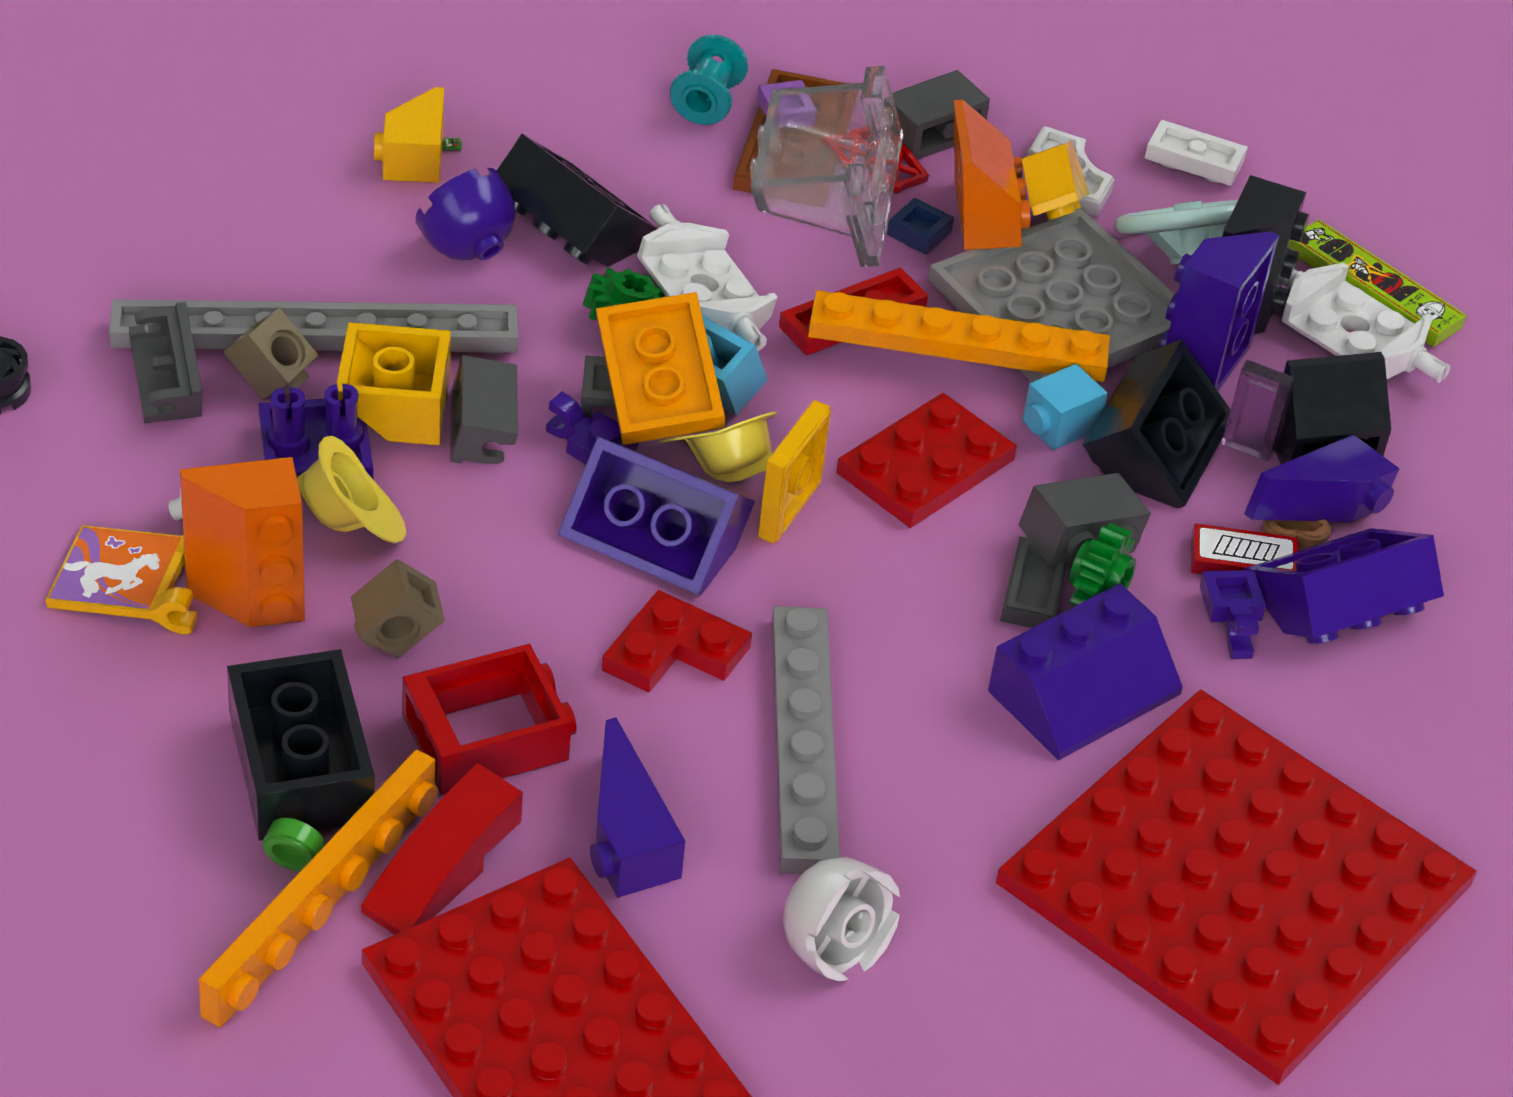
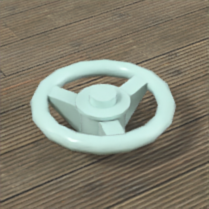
M1238 200L1209 203L1191 201L1173 204L1174 207L1129 213L1116 218L1114 227L1117 232L1127 235L1145 233L1170 258V264H1179L1182 257L1186 253L1192 255L1204 239L1222 237L1224 228Z

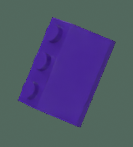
M1273 232L1204 239L1192 255L1186 253L1182 257L1177 267L1174 281L1180 283L1179 290L1174 294L1167 308L1165 318L1171 321L1170 328L1163 335L1158 348L1182 339L1217 391L1220 390L1251 346L1279 235Z
M597 437L558 535L693 593L702 595L736 550L755 500L618 443Z
M1370 528L1243 568V570L1255 571L1266 609L1284 634L1306 637L1307 643L1311 644L1335 640L1339 637L1338 631L1348 627L1351 629H1366L1378 626L1382 623L1381 617L1391 613L1394 615L1418 613L1425 609L1424 602L1444 596L1434 536L1430 534ZM1291 562H1295L1296 571L1275 569Z
M1119 583L996 647L988 692L1057 760H1060L1181 695L1183 686L1157 617Z

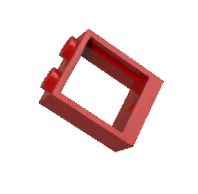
M530 643L402 677V715L419 751L435 759V784L441 795L446 794L477 763L500 778H505L569 760L570 738L577 732L574 712L568 702L561 703L556 694L555 679L550 666L547 663H540ZM521 695L536 725L460 745L445 714Z

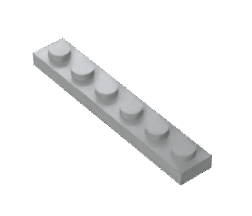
M773 606L772 649L780 873L803 874L819 861L840 857L827 608Z

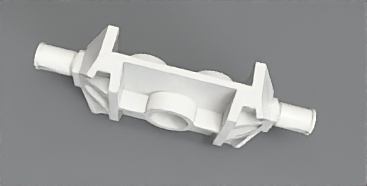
M659 204L653 207L649 216L658 229L643 236L637 257L666 297L697 292L702 316L756 345L757 351H760L767 342L760 329L772 316L778 298L776 294L758 295L725 251L729 237L727 230L688 222L681 223L675 219L667 205L663 204L661 207Z
M1338 263L1308 269L1306 272L1294 270L1290 280L1284 278L1283 285L1290 290L1282 322L1335 356L1382 352L1385 358L1387 379L1405 370L1410 373L1415 368L1436 380L1437 383H1441V380L1443 381L1447 377L1451 366L1428 353L1424 347L1432 317L1426 314L1414 324L1400 313L1393 311L1364 293L1361 289L1346 282L1345 279L1349 268L1347 264Z

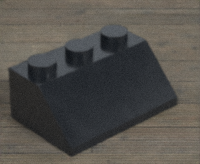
M524 134L520 135L497 169L513 197L515 211L523 216L529 211L536 216L531 223L534 227L556 240L558 235L568 241L563 249L586 265L592 258L610 267L638 252L643 236L658 229V227L572 162Z
M1250 175L1224 228L1222 237L1261 232H1273L1279 235L1254 334L1265 332L1272 314L1282 315L1290 290L1282 287L1284 278L1289 280L1292 278L1299 257V252L1292 250L1293 242H1301L1310 214L1302 212L1307 192Z
M1181 339L1135 356L1082 445L1093 463L1099 467L1104 475L1119 473L1134 493L1174 508H1181L1187 504L1235 415Z

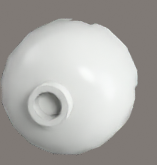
M848 857L819 861L798 878L786 899L783 926L790 947L807 966L826 978L840 982L848 980L849 978L842 973L860 962L865 972L876 963L888 948L897 929L900 914L891 909L893 904L892 894L900 898L899 887L891 876L872 865Z

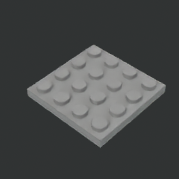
M1082 208L1070 214L1022 230V247L972 249L931 264L929 268L928 281L962 313L989 315L1001 319L1040 323L1047 326L1087 330L1093 333L1110 335L1107 368L1158 348L1163 335L1170 328L1171 321L1167 320L1165 316L1174 293ZM1020 370L1031 382L1050 375Z

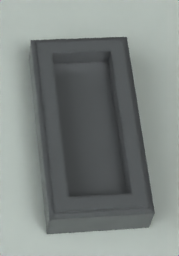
M1020 536L1000 621L1033 628L1055 617L1068 562L1065 563L1064 561L1057 563V565L1049 566L1029 538Z

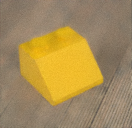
M348 322L336 383L338 387V400L343 399L342 384L352 385L359 393L357 417L384 439L391 442L440 445L450 382L451 331Z

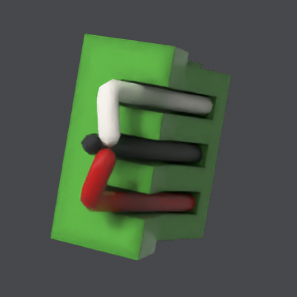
M444 138L443 150L462 149L460 138Z

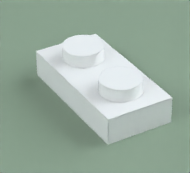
M1161 119L1147 145L1145 159L1160 163L1167 168L1179 169L1204 177L1211 182H1220L1232 186L1245 161L1248 147Z

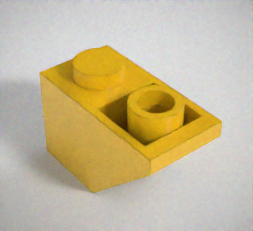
M1072 141L1022 158L1033 216L1046 212L1048 220H1052L1081 208L1079 200L1090 193Z

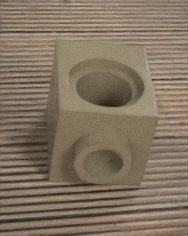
M281 308L276 309L255 323L223 351L262 400L279 388H284L285 395L289 394V387L297 388L309 377L304 369L319 356Z
M399 559L392 562L351 596L356 620L354 625L358 636L368 646L378 647L396 658L401 657L445 621L436 582Z

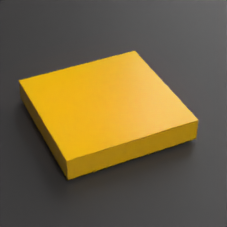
M813 400L767 460L758 531L759 538L773 544L779 541L821 484L831 417L829 405Z

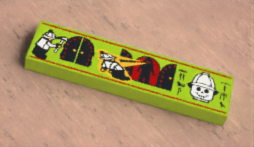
M1320 219L1306 227L1301 242H1293L1292 250L1299 252L1298 258L1313 268L1338 263L1347 264L1349 268L1345 279L1346 282L1361 289L1364 293L1393 311L1400 313L1414 324L1426 314L1431 316L1432 321L1425 342L1432 347L1437 346L1464 326L1466 314Z

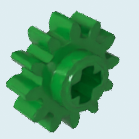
M606 268L604 276L596 273L592 275L582 304L591 309L589 318L597 320L596 308L663 298L665 294L659 287L654 286L650 276H643L632 272L630 269L616 273L613 269Z
M1109 523L1107 527H1101L1097 541L1088 539L1083 543L1074 559L1069 576V582L1076 587L1070 603L1074 604L1073 607L1119 583L1128 589L1136 567V559L1128 555L1135 542V539L1132 538L1133 532Z

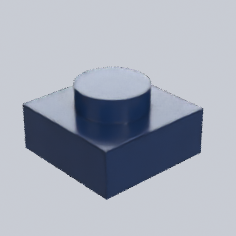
M914 198L889 219L887 235L927 255L952 232L954 217Z

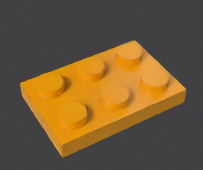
M697 292L596 308L597 322L623 445L725 428V414Z

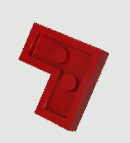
M657 590L604 653L602 671L648 693L676 659L725 681L751 648L752 632L661 590Z

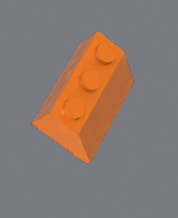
M953 100L954 182L964 250L1022 247V229L1030 228L1029 200H1026L1025 178H1022L1021 157H1013L1010 139L964 100Z
M293 457L179 469L186 587L192 590L193 598L248 627L305 621L302 500Z

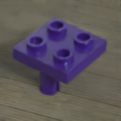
M337 384L331 385L325 390L324 399L305 400L304 392L298 388L289 387L290 401H285L284 388L275 390L271 394V402L258 403L264 460L293 457L295 472L298 478L319 459V443L322 438L334 436L342 440L354 452L366 472L373 479V461L367 424L357 417L359 397L357 389L352 385L342 384L343 399L338 400Z

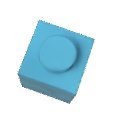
M1074 364L1029 383L1022 421L1032 433L1038 435L1052 450H1055L1090 433L1105 408L1108 393L1081 367Z

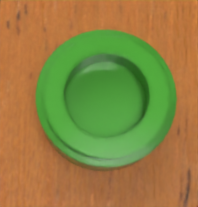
M279 818L271 823L263 839L262 846L267 856L276 864L286 869L300 872L325 846V841L321 834L310 825L296 819Z

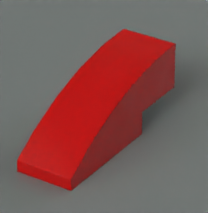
M477 763L446 793L404 842L361 904V913L394 935L434 918L483 872L484 856L521 823L523 792Z

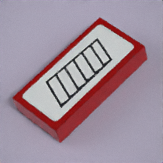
M1195 523L1191 535V573L1202 574L1203 571L1243 570L1245 567L1298 552L1297 537ZM1291 562L1275 569L1296 571L1295 562Z

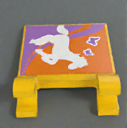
M82 525L45 599L47 608L150 619L174 633L191 634L198 619L197 611H188L194 597L193 592L187 588L174 587L185 563L184 537Z

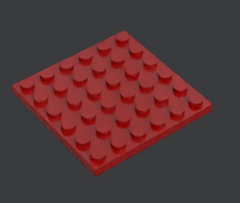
M1200 689L1004 863L998 870L996 884L1277 1085H1280L1472 885L1477 871Z

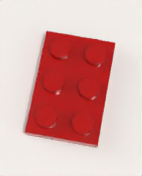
M942 392L839 457L836 473L906 526L912 528L1012 462L1015 458L1017 445Z

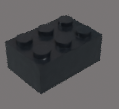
M341 649L227 666L229 713L258 840L264 839L271 823L279 818H291L302 821L317 831L343 827L375 793V775Z

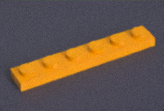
M816 290L808 337L1046 374H1053L1077 364L1094 381L1098 382L1105 381L1110 335L1093 333L1087 330H1073L1040 323L1021 322L995 318L989 315H975L937 307H923L897 303L892 300H878L840 292L832 293Z
M416 749L198 979L202 1018L221 1028L237 1010H245L253 1002L258 993L259 986L274 970L279 971L290 962L297 945L311 930L317 931L326 923L333 906L347 891H355L362 884L369 867L382 853H390L397 846L402 837L403 830L416 816L423 817L428 813L438 793V788L435 786L434 758Z

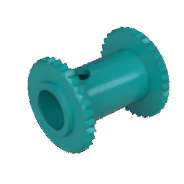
M711 34L701 36L691 44L687 52V65L690 68L688 72L683 71L682 74L675 77L671 83L669 93L675 110L688 121L701 125H713L727 117L732 107V95L729 93V89L743 82L749 66L746 54L735 41L725 36ZM719 56L723 62H718L712 59V57Z

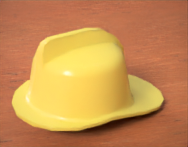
M774 411L756 416L719 431L659 440L658 443L685 439L705 473L716 480L724 482L741 481L766 471L767 460L772 455L767 420L775 417L778 413Z
M334 436L323 437L319 443V459L297 478L299 491L313 515L322 524L336 531L349 532L366 527L371 533L384 541L393 544L402 542L407 534L405 522L390 498L369 476L357 456L342 440Z

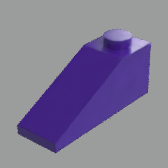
M1351 435L1262 472L1244 514L1251 520L1353 522L1371 513L1377 514L1389 504L1394 494L1392 485L1400 468L1358 437Z
M617 717L606 720L596 843L590 845V858L598 877H606L616 897L619 898L681 879L686 841Z

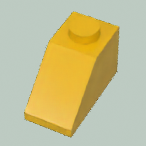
M434 87L385 113L384 132H375L374 160L383 161V180L440 183L444 128L443 87Z

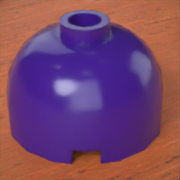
M487 168L489 175L480 176L477 170L473 169L450 179L428 196L433 205L427 210L425 215L421 208L418 209L415 223L424 237L439 253L456 260H471L477 257L479 260H487L497 255L503 249V241L511 232L515 221V205L509 188L494 168Z

